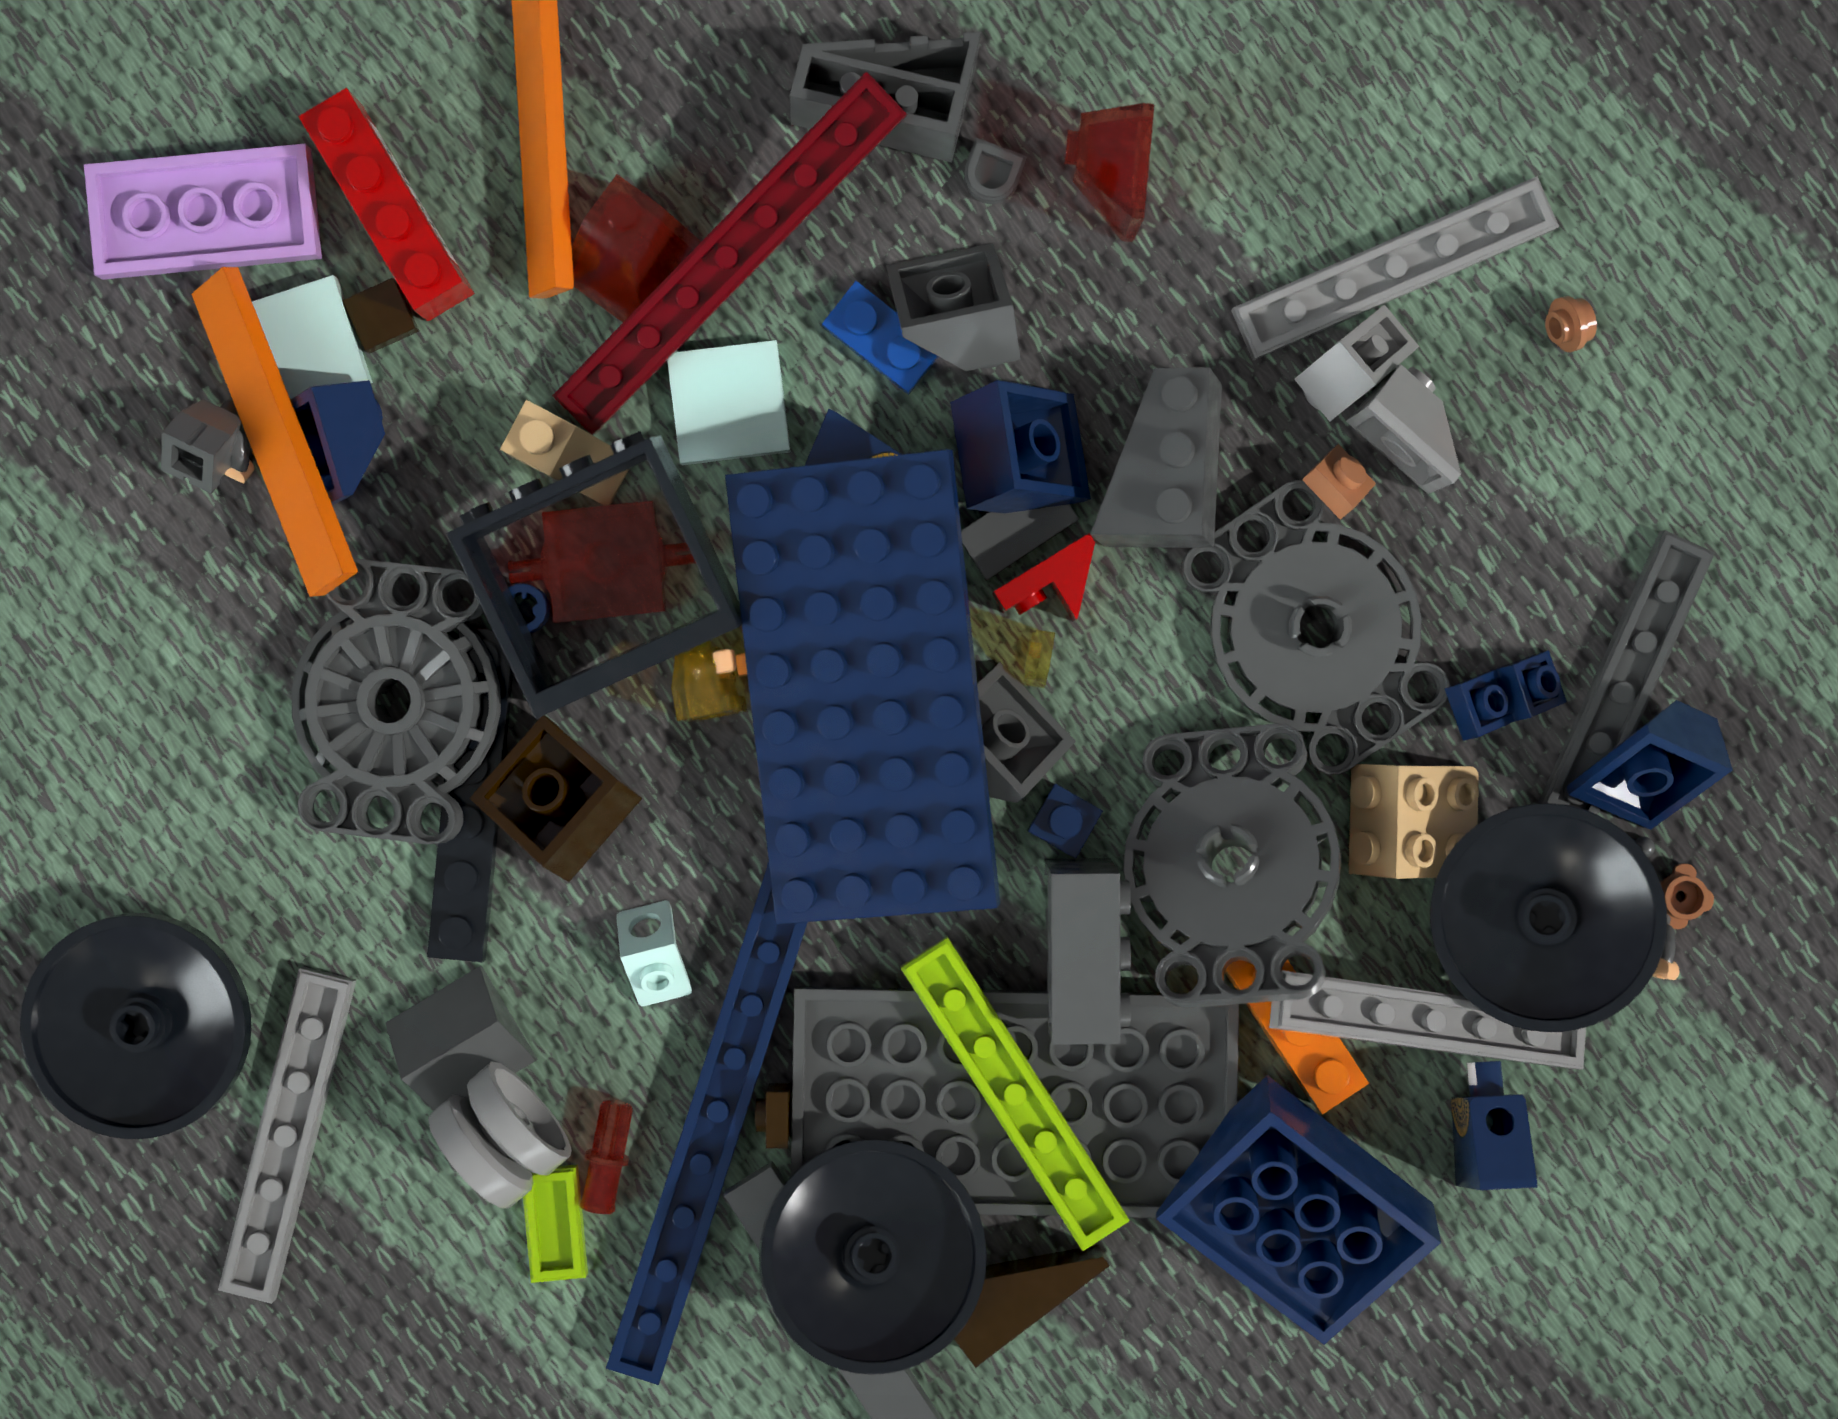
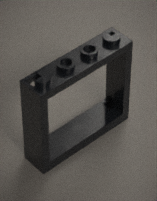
M638 431L626 438L619 439L610 444L614 455L597 463L593 462L590 455L570 462L559 468L562 479L543 487L540 478L521 485L508 492L513 502L496 510H493L490 502L470 509L459 516L463 525L446 533L536 719L742 625L739 601L661 435L644 440L641 431ZM648 460L716 604L717 610L554 683L484 537Z

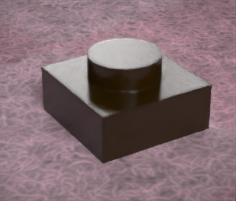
M769 1083L766 1090V1098L756 1099L755 1129L756 1132H766V1148L788 1149L791 1140V1083Z

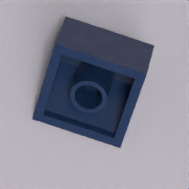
M996 380L950 402L967 509L1005 514L1082 503L1091 499L1074 394Z

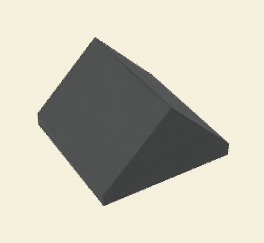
M482 965L386 1022L401 1080L434 1110L453 1094L469 1098L467 1091L469 1080L491 1061L501 1063L517 1073L538 1060Z

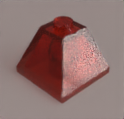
M1140 103L1081 113L1077 131L1067 130L1064 164L1074 165L1073 183L1117 236L1126 242L1134 241L1144 220L1155 104Z
M616 174L583 219L573 242L574 288L623 323L701 241L662 206Z

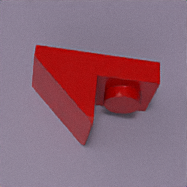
M1090 533L993 591L992 595L1002 612L1004 613L1010 608L1015 607L1019 615L1025 613L1047 599L1043 588L1051 585L1071 620H1077L1095 546V541Z

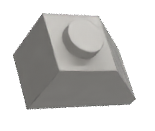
M1384 304L1294 380L1303 389L1307 401L1314 408L1320 410L1330 422L1379 383L1413 353L1419 345Z

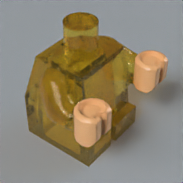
M711 640L691 648L690 651L676 655L671 690L677 721L700 722L748 712L745 696H738L735 686L737 677L748 675L745 653L735 655L732 649L713 647Z

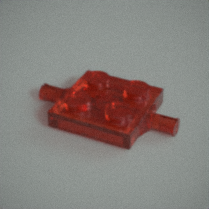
M643 501L542 512L545 541L541 551V558L509 560L508 570L510 571L531 570L508 574L511 584L543 580L551 595L553 622L560 624L667 612L664 591L667 567L696 564L692 554L677 555L678 553L691 552L686 542L664 545V541L658 532L655 502Z

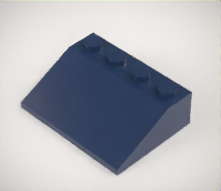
M1268 1075L1227 1113L1156 1212V1220L1324 1345L1441 1243L1433 1202Z

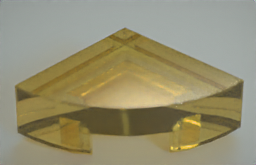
M1035 630L1030 633L1023 682H1026L1025 686L1045 688L1055 632Z

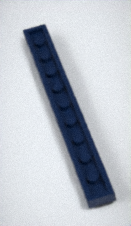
M769 862L606 1369L659 1385L808 924V922L776 924Z

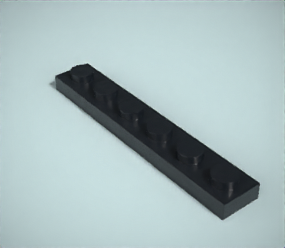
M472 628L480 636L493 658L500 682L501 714L494 741L481 765L462 785L448 792L459 803L463 811V824L461 831L454 839L446 843H439L437 847L427 957L482 963L486 961L499 826L469 798L505 758L513 671L493 630ZM458 630V639H459V638L463 637L464 635ZM472 648L467 653L476 667L479 681H487L482 662L474 648ZM488 693L482 694V712L478 728L482 730L485 729L489 712ZM472 740L466 753L454 764L458 771L471 759L479 744L478 741ZM442 805L439 834L446 829L448 824V813Z

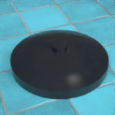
M1540 803L1518 806L1495 814L1476 825L1459 840L1446 857L1436 878L1431 897L1430 925L1433 943L1445 972L1462 995L1473 1005L1489 1016L1514 1027L1538 1032H1565L1589 1027L1610 1018L1629 1005L1641 993L1654 974L1663 953L1667 932V908L1664 892L1653 865L1637 843L1621 828L1593 812L1564 804Z
M150 913L116 915L95 921L72 932L58 942L40 962L30 979L22 1003L20 1017L22 1050L28 1069L39 1090L60 1113L74 1123L97 1134L113 1138L147 1139L159 1137L180 1130L204 1116L233 1087L242 1071L250 1046V1003L243 981L232 961L212 939L198 929L163 915Z
M863 1140L831 1148L807 1161L792 1174L777 1193L768 1210L760 1237L759 1270L761 1283L771 1312L790 1339L812 1357L837 1369L857 1374L875 1375L903 1371L915 1367L941 1352L955 1339L970 1319L978 1303L986 1274L987 1254L984 1229L974 1201L964 1185L944 1164L931 1155L912 1146L894 1141Z

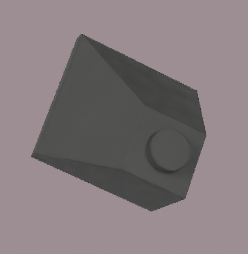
M994 243L886 265L903 338L965 371L979 368H994L1002 363L1021 360L1013 303Z
M999 662L977 683L989 797L1018 803L1076 741L1016 677Z

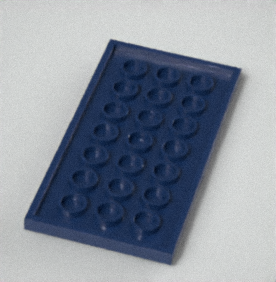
M947 449L725 475L776 924L998 908L1000 905L953 450Z

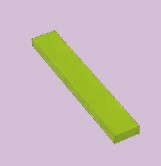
M948 936L901 965V970L1082 1251L1128 1223L1130 1220Z

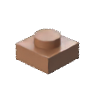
M1339 444L1330 450L1302 479L1340 520L1353 510L1376 484L1366 473L1363 465L1356 458L1350 456Z

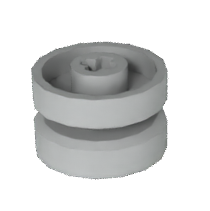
M491 1061L469 1080L467 1084L469 1098L462 1095H451L430 1114L428 1122L438 1147L467 1184L488 1202L499 1208L510 1209L531 1191L534 1183L532 1173L549 1175L570 1157L572 1149L560 1123L530 1086L503 1064Z

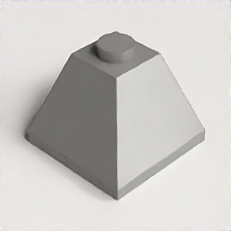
M1400 364L1386 375L1346 422L1429 494L1453 484L1461 476L1443 401L1433 393L1436 389L1434 383L1418 369L1410 367L1407 370Z

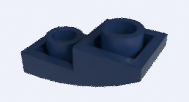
M1549 650L1498 667L1445 688L1463 741L1478 738L1510 723L1534 717L1567 702Z

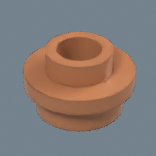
M1564 296L1555 299L1551 303L1548 315L1546 316L1545 327L1548 337L1553 343L1557 344L1565 352H1574L1582 349L1587 341L1594 338L1597 330V321L1593 308L1585 299H1574L1570 296Z

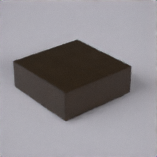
M394 278L342 300L364 350L369 354L419 332V328L400 286Z

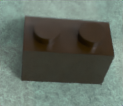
M543 715L469 799L542 867L570 882L641 801L642 797L549 717Z

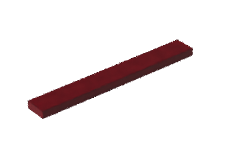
M866 71L552 396L591 435H595L908 114Z

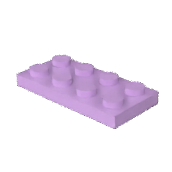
M307 144L84 164L94 275L102 280L220 269L221 267H241L322 259L312 149Z

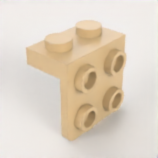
M1357 764L1352 767L1349 874L1393 879L1437 878L1441 866L1453 847L1466 833L1478 825L1479 775L1476 768L1472 766H1404L1382 764Z

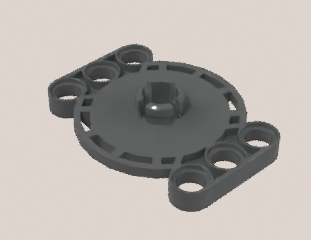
M1293 480L1284 484L1215 531L1214 548H1191L1184 555L1181 562V575L1184 582L1191 589L1200 593H1216L1211 608L1210 639L1215 662L1228 688L1248 709L1268 722L1288 724L1298 731H1310L1305 743L1308 763L1321 773L1329 775L1341 774L1440 708L1447 700L1445 688L1450 687V682L1446 673L1439 666L1431 663H1415L1420 649L1422 618L1416 591L1404 567L1386 547L1363 532L1335 523H1319L1324 511V502L1303 480ZM1292 490L1305 492L1312 501L1311 514L1304 521L1290 519L1283 510V499ZM1255 521L1265 528L1267 541L1259 552H1248L1239 545L1237 532L1244 522ZM1315 532H1326L1323 542H1312ZM1339 536L1355 540L1372 552L1367 557H1364L1354 549L1338 545ZM1201 552L1214 554L1219 558L1222 565L1220 577L1211 584L1199 582L1191 571L1194 557ZM1381 560L1394 573L1403 591L1394 592L1388 578L1377 567ZM1227 592H1235L1231 605L1223 604ZM1407 602L1410 616L1409 639L1402 638V616L1399 604ZM1317 606L1322 608L1333 620V636L1322 648H1316L1308 643L1302 644L1298 640L1297 636L1301 634L1300 620L1305 612L1304 609L1307 607ZM1221 616L1229 618L1228 639L1231 651L1227 653L1223 651L1220 637ZM1399 650L1407 651L1403 663H1395ZM1235 662L1241 675L1253 687L1249 695L1236 682L1228 664ZM1420 671L1430 674L1436 683L1434 697L1424 704L1415 702L1408 693L1409 679ZM1265 697L1275 705L1290 709L1291 720L1273 714L1259 705V702ZM1375 702L1385 705L1391 714L1389 728L1379 735L1369 733L1362 723L1364 709ZM1306 712L1318 713L1314 723H1305ZM1327 734L1338 735L1346 746L1344 758L1333 766L1323 764L1316 754L1318 741Z
M353 558L357 569L363 573L366 579L365 590L360 597L354 600H348L343 596L340 585L326 594L328 599L342 611L331 617L311 638L298 662L292 685V719L298 742L312 767L323 777L306 786L301 792L297 803L298 814L302 822L309 828L322 832L419 844L446 843L456 837L461 831L463 824V811L459 803L448 792L462 785L481 765L494 741L501 714L500 682L493 658L480 636L467 624L480 617L484 611L475 592L473 604L467 610L456 612L450 607L447 601V593L452 584L460 580H466L470 583L465 572L462 570ZM411 574L420 584V593L414 603L402 606L396 601L393 588L395 582L401 576ZM350 619L355 621L348 626L345 624ZM456 629L464 635L457 640L450 634V632ZM332 635L333 637L321 649L320 653L318 654L322 644ZM472 648H474L482 662L487 681H479L476 667L467 653ZM401 682L410 693L411 704L407 714L399 721H395L389 715L386 705L377 704L378 694H387L394 684ZM488 693L489 712L485 729L482 730L478 728L482 712V694ZM311 736H312V738L314 739L316 745L318 746L319 752H318V750L316 749L315 745L313 744V742H312V740H311ZM472 740L478 741L479 744L471 759L458 771L454 764L466 753ZM332 764L337 770L334 772L328 765ZM441 775L447 782L439 786L433 779ZM325 789L337 795L340 802L338 815L329 822L321 820L314 811L315 798ZM378 796L387 798L394 808L393 820L383 829L375 827L370 822L367 812L370 802ZM433 802L442 805L448 813L447 827L438 835L427 832L421 820L423 810Z
M1274 723L1167 734L1156 737L1144 750L1142 761L1145 771L1150 780L1159 788L1148 797L1134 818L1125 843L1123 870L1125 880L1130 882L1131 903L1140 921L1161 945L1172 951L1158 964L1155 981L1158 990L1167 1002L1176 1007L1190 1008L1299 1000L1313 996L1321 989L1325 981L1326 971L1321 956L1312 946L1304 943V941L1317 930L1331 909L1340 882L1341 852L1334 823L1322 801L1302 780L1295 777L1306 764L1307 751L1302 735L1296 728L1288 724ZM1280 738L1288 739L1297 746L1293 759L1282 765L1273 764L1265 758V750L1268 744ZM1231 744L1237 747L1240 751V759L1231 769L1218 770L1209 763L1210 754L1217 746ZM1169 749L1181 752L1185 760L1180 771L1170 776L1161 775L1156 772L1154 764L1160 753ZM1283 784H1287L1289 787L1284 792L1278 789ZM1168 795H1175L1176 797L1170 803L1165 800ZM1301 795L1314 807L1322 821L1321 823L1311 825L1304 810L1297 804ZM1156 809L1160 814L1151 827L1147 841L1139 840L1145 823ZM1327 837L1331 848L1330 871L1322 870V858L1318 845ZM1235 846L1248 850L1252 856H1249V860L1241 870L1234 873L1235 882H1226L1223 874L1212 870V862L1215 856L1224 848ZM1135 854L1144 857L1143 871L1146 884L1140 887L1136 886L1134 875ZM1326 887L1321 903L1311 918H1309L1306 914L1314 904L1318 889ZM1141 902H1154L1159 914L1167 922L1161 930L1148 917ZM1295 927L1300 928L1293 936L1289 935ZM1180 936L1186 939L1181 945L1174 941ZM1305 956L1313 962L1315 970L1310 981L1297 986L1287 983L1282 978V967L1289 958ZM1238 960L1248 961L1256 969L1254 982L1248 988L1242 990L1232 989L1224 981L1225 970L1231 963ZM1179 965L1192 966L1197 970L1199 976L1195 988L1186 994H1175L1168 989L1167 985L1170 971Z

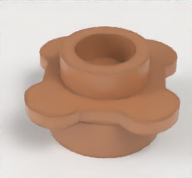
M1680 863L1675 865L1672 874L1660 882L1664 892L1667 914L1671 917L1670 925L1673 929L1685 928L1688 920L1695 919L1704 912L1709 911L1714 904L1712 892L1707 889L1701 880L1696 878V869L1689 864ZM1679 891H1683L1685 898L1679 902L1676 899V894Z

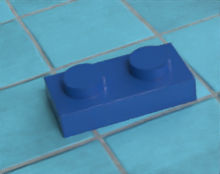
M857 281L854 282L822 323L824 329L908 395L939 357L903 338L897 312Z

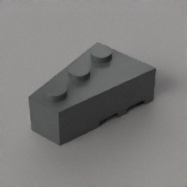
M981 32L963 33V38L928 40V35L910 36V42L875 44L874 39L803 44L789 95L791 125L811 129L867 71L908 114L879 145L952 163L976 67Z
M1210 367L1154 368L1090 533L1104 547L1214 548L1222 384Z
M1111 858L1044 859L1045 875H1048V908H1046V927H1048L1047 992L1048 1032L1052 1045L1121 1044V1027H1130L1131 1024L1130 993H1121V971H1130L1131 966L1130 938L1120 937V915L1130 914L1129 880H1120V872Z

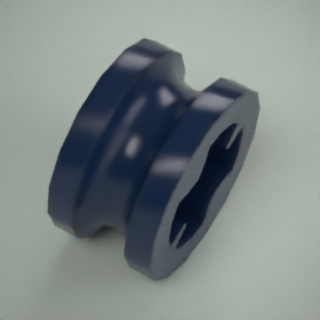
M515 584L509 587L513 598L522 594V598L528 600L531 594L536 599L537 604L532 608L536 618L532 622L526 623L530 634L542 629L548 622L551 613L550 602L546 594L539 588L528 584Z

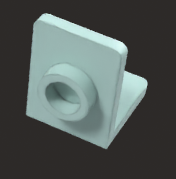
M665 900L619 912L616 915L620 958L638 1004L640 1006H647L691 994V983L676 944L670 902ZM657 919L661 922L659 929L650 936L635 937L631 935L632 928L642 920Z

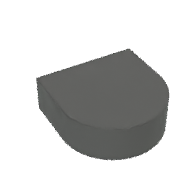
M975 138L964 171V181L968 192L976 200L986 204H997L1007 200L1018 186L1027 156Z

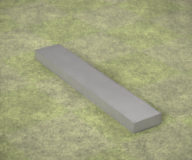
M1538 176L1235 306L1231 312L1251 358L1255 360L1552 232L1559 225Z
M304 966L298 970L218 1288L219 1291L271 1304L277 1298L356 984L355 979Z
M1282 971L1281 973L1282 978L1287 983L1297 986L1306 984L1313 976ZM1325 977L1321 989L1311 997L1299 1000L1272 1001L1269 1028L1559 1068L1579 1070L1584 1068L1586 1027L1565 1032H1538L1514 1027L1484 1013L1464 996Z

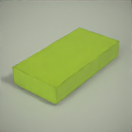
M578 1164L559 1166L549 1175L532 1173L534 1182L532 1189L523 1197L531 1283L586 1278L588 1267Z

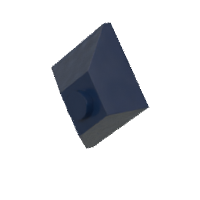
M370 380L312 386L290 399L332 506L354 494L385 435L382 424V410L374 397Z
M1676 700L1567 785L1568 794L1572 797L1651 830L1729 774L1733 769L1717 718Z

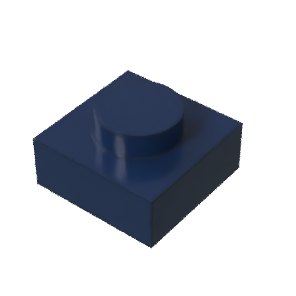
M1054 783L1027 831L1076 859L1103 811Z

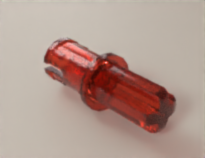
M604 1100L600 1105L592 1149H588L585 1153V1158L589 1160V1167L583 1198L580 1201V1208L596 1214H613L615 1212V1202L622 1166H627L629 1163V1157L625 1155L633 1108L626 1102Z

